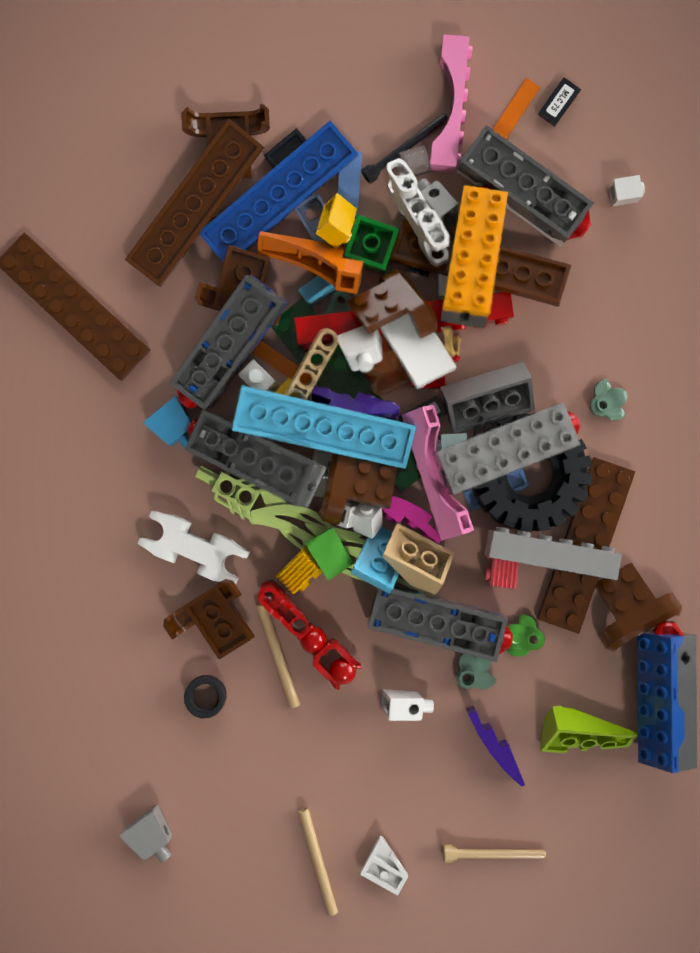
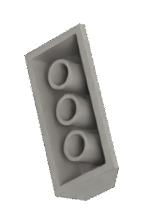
M524 362L440 387L453 434L476 428L478 424H481V426L486 425L488 421L492 423L535 410L532 377ZM479 416L484 417L482 422L477 423Z

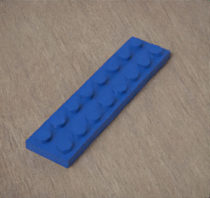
M330 120L205 226L200 233L201 237L222 262L224 261L228 245L248 250L258 242L260 231L269 232L292 213L300 203L312 196L358 157L357 151Z

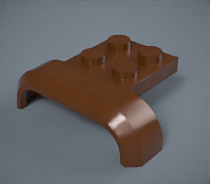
M260 104V108L254 111L198 113L192 111L190 107H186L181 112L182 130L190 136L207 138V147L228 118L250 136L260 135L270 129L269 109L264 104ZM252 165L242 179L252 178Z
M228 245L217 287L198 282L194 297L198 305L221 311L246 275L254 276L264 284L270 258ZM282 312L275 320V322L272 324V326L279 323Z
M397 270L379 277V285L347 301L348 307L368 334L406 314H409L417 335L421 339L436 332L438 327L436 316L427 300L407 276Z
M332 453L324 498L318 513L321 520L339 525L347 499L389 509L397 467Z
M632 562L619 569L618 580L602 578L595 585L596 590L616 619V622L598 634L606 650L615 652L625 643L654 628L661 622L681 614L682 605L674 593L670 592L656 599Z
M228 579L219 582L166 617L163 623L164 629L172 640L196 624L219 660L255 637L232 600L240 597L242 593L234 581Z

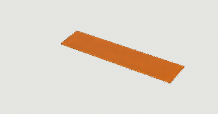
M526 78L493 130L507 139L537 94L540 86Z
M262 341L259 342L252 352L291 380L299 368L298 365ZM309 373L301 374L300 382L308 383L311 380V375Z

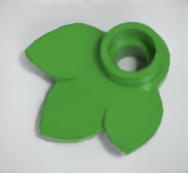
M520 614L518 624L508 625L513 634L512 644L508 649L510 655L525 656L530 650H538L544 645L545 636L542 631L537 629L536 622L532 617ZM536 636L538 642L532 643L530 637Z

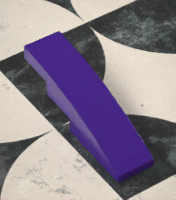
M475 707L467 708L466 711L477 734L489 753L512 779L521 787L525 786L506 739L498 742L490 722L482 725Z

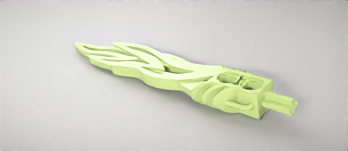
M201 466L195 476L213 486L211 491L215 493L213 496L214 500L229 508L233 515L236 516V512L240 515L241 519L245 520V517L248 518L254 526L258 524L279 529L290 542L301 550L306 546L305 541L315 536L286 520L276 517V515L290 516L306 522V527L315 535L333 528L340 541L363 545L366 541L359 538L361 535L358 533L340 529L328 522L322 521L318 513L309 508L289 504L287 501L244 479H235L230 476L228 471L226 473L221 472L218 475ZM226 480L230 481L233 485L229 493L224 492L221 488L222 483ZM245 490L249 491L252 495V499L248 503H244L240 499L241 493ZM261 493L266 507L252 510ZM218 495L227 499V502L218 498ZM300 513L315 518L325 526L308 520L307 518L303 517ZM292 535H294V536H296L297 538L301 539L302 542H303V545H301L298 541H296V540L292 537ZM344 546L348 554L358 558L362 548ZM345 569V570L342 572V573H344V574H346V575H349V576H351V577H353V578L362 580V579H360V578H358V577H356V576L350 574V573H351V570H350V569ZM397 578L396 582L414 589L405 579Z

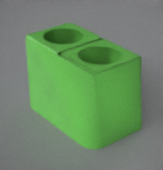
M329 528L305 541L306 546L328 581L354 564L333 528Z

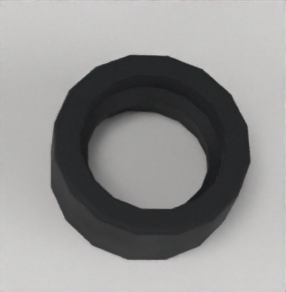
M201 675L195 678L186 688L184 704L193 716L201 719L211 718L217 715L223 708L227 698L226 688L217 677ZM201 684L212 685L218 693L217 703L209 709L199 708L193 700L194 690Z

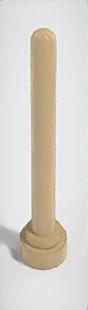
M443 845L444 863H453L457 859H544L546 857L544 850L457 849L453 845Z

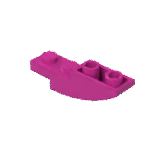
M392 496L390 508H382L385 511L383 516L390 522L394 523L396 520L400 523L406 517L405 523L414 530L419 527L424 531L422 536L433 542L434 540L437 543L441 542L439 533L428 524L433 516L420 507Z

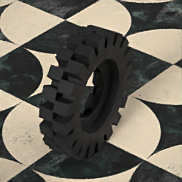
M523 413L506 418L493 425L488 431L531 414ZM578 439L580 445L548 457L552 464L553 477L548 488L542 493L535 496H525L517 493L510 486L505 474L472 487L474 496L480 501L479 505L484 512L491 515L493 520L516 530L544 531L549 530L552 526L557 527L565 523V519L568 516L573 517L580 509L578 504L584 502L589 493L585 491L586 485H591L592 474H588V467L592 465L590 456H585L584 450L587 447L583 440Z

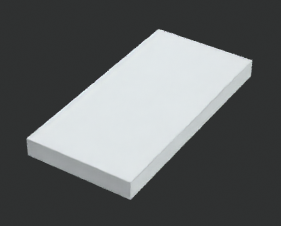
M409 314L380 328L416 389L456 369L455 363L437 334L434 332L421 339L417 335L415 325Z

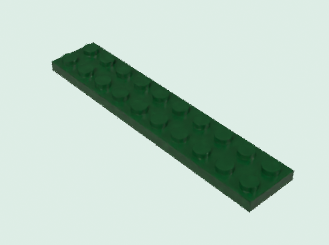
M303 298L281 314L278 324L271 326L300 364L308 350H303V347L297 346L294 318L316 315ZM337 344L315 384L318 387H327L338 394H348L353 399H356L358 392L372 394L376 398L383 400L360 370L352 371L339 344ZM319 353L313 354L310 358V362L313 364H318L322 361V355ZM412 449L410 450L406 469L397 467L394 484L401 493L421 478Z

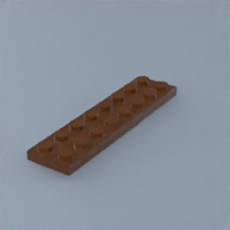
M228 118L125 260L161 287L260 155L264 146Z
M403 219L390 259L397 263L448 276L455 233L447 231L449 235V245L446 247L448 250V262L436 267L429 262L418 244V237L408 220ZM500 246L493 289L559 307L571 265ZM434 250L431 253L435 259H441L444 256L441 250Z
M25 232L0 257V268L120 381L151 351Z
M593 457L591 461L592 466L588 470V474H592L591 485H586L585 489L589 493L585 501L578 504L580 509L572 517L565 539L573 540L572 545L580 546L581 542L594 544L593 549L601 550L602 546L610 547L636 471ZM554 569L537 619L579 634L599 577Z

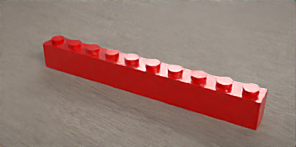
M506 292L492 293L490 312L485 327H487V323H495V326L506 325L514 317L511 294ZM444 299L427 301L437 319L438 327L435 332L436 334L443 333V327L453 328V331L466 329V325L440 321ZM352 311L294 318L297 346L303 347V350H309L318 332L324 328H329L336 335H340L362 326ZM379 328L378 330L380 332L381 337H385L381 329ZM329 333L324 334L321 339L324 345H329L333 341V336Z

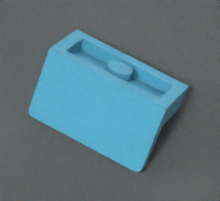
M316 276L298 290L310 308H313L336 291L332 284L320 276Z

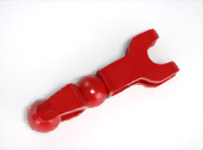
M274 580L263 582L258 594L260 604L294 636H297L303 650L313 654V666L337 690H340V685L352 682L356 677L357 669H362L361 663L350 655V652L338 639H327L324 630L313 626L312 622L309 623L306 615ZM266 592H272L274 596L269 597ZM302 620L305 625L301 629H296L293 626V622ZM334 648L343 657L334 660L328 670L320 659L328 654V650Z

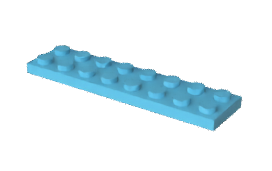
M242 385L232 430L406 469L416 425Z

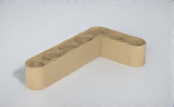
M324 328L318 332L283 395L289 396L291 393L297 392L301 395L300 399L306 400L338 344V337L333 330ZM328 333L332 334L333 341L331 344L324 345L321 342L322 336ZM315 353L322 355V361L318 364L310 362L311 356ZM309 373L311 380L308 383L300 382L301 374Z

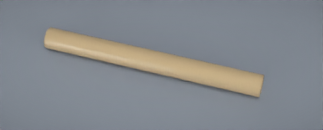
M258 605L256 608L290 709L298 707L300 702L270 613L262 605Z
M303 808L298 811L327 914L328 916H333L338 913V909L309 809Z

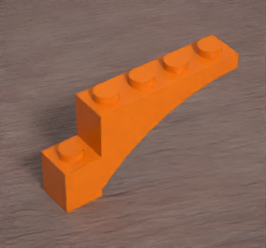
M260 231L257 254L282 260L311 271L332 284L337 291L358 293L363 261L344 258L346 246L340 245L335 249L325 242Z

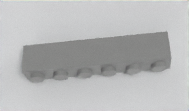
M496 527V531H488L484 554L487 557L618 580L622 554L615 553V548L602 546L601 550L593 549L594 544L584 542L577 546L572 545L573 540L560 538L559 542L551 541V536L540 534L538 538L530 537L531 533L517 531L516 535L509 533V529Z

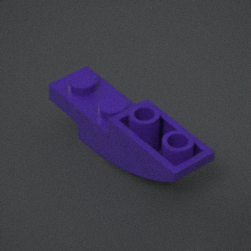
M314 385L311 391L313 402L391 420H397L399 417L400 406L390 400L383 401L369 393L363 394L358 392L356 399H353L348 394H338L324 386L318 387Z

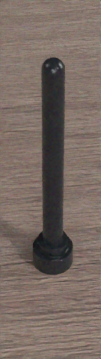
M446 114L440 115L377 164L367 165L361 169L365 180L369 184L375 182L380 172L387 167V163L398 159L446 123L448 116Z

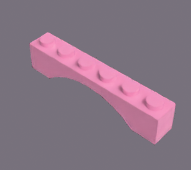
M443 35L440 67L450 84L452 112L446 127L432 143L429 171L454 173L456 166H459L462 153H458V145H462L464 132L460 131V126L465 123L466 110H462L463 102H467L468 89L464 87L465 81H469L470 67H467V60H471L473 46H469L470 37Z
M424 406L402 414L403 422L416 425L411 449L417 462V469L420 472L423 488L427 494L430 510L433 513L436 529L441 541L473 531L468 510L453 495L448 494L433 453L437 452V438L441 426L435 406Z

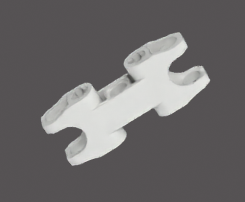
M398 158L387 163V174L390 178L388 182L389 193L399 212L407 218L418 237V244L424 255L436 267L448 262V250L446 247L449 245V235L438 214L430 209L418 189L417 179L402 159ZM394 167H402L404 169L403 174L395 176L391 171ZM434 250H441L444 256L441 259H435L431 253Z
M151 511L149 517L162 525L163 536L158 541L142 537L137 544L150 551L154 556L172 563L176 562L178 554L200 563L197 570L199 575L219 582L224 579L233 580L237 584L239 578L226 570L224 565L225 559L228 555L247 558L250 551L240 546L233 539L218 533H213L210 541L188 532L192 524L190 521L176 515Z

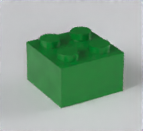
M357 215L344 258L363 261L364 269L385 275L399 234V228Z

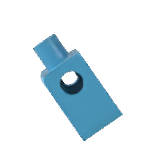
M174 396L143 423L169 446H175L180 442L186 448L189 441L187 429L192 419L184 405L179 402L178 397Z

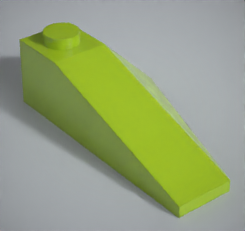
M552 706L544 717L540 750L542 752L566 753L568 748L580 747L581 751H588V748L600 746L601 749L629 747L638 735L637 732L574 708Z

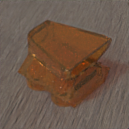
M393 349L382 353V361L373 364V368L370 371L363 372L365 377L376 379L372 384V390L376 395L390 393L411 380L404 367H400L401 362Z

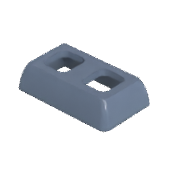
M315 193L300 203L294 210L314 241L327 243L315 234L320 217L311 222L305 215V212L312 207H317L319 212L322 213L325 203L320 195Z

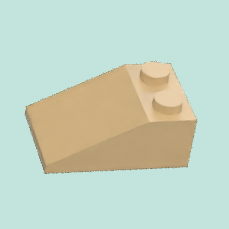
M397 523L382 557L414 589L433 598L444 584L455 553Z

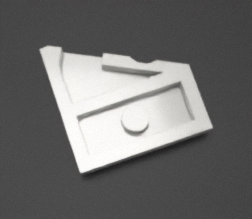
M380 835L361 868L360 875L399 895L408 878V873L385 839Z

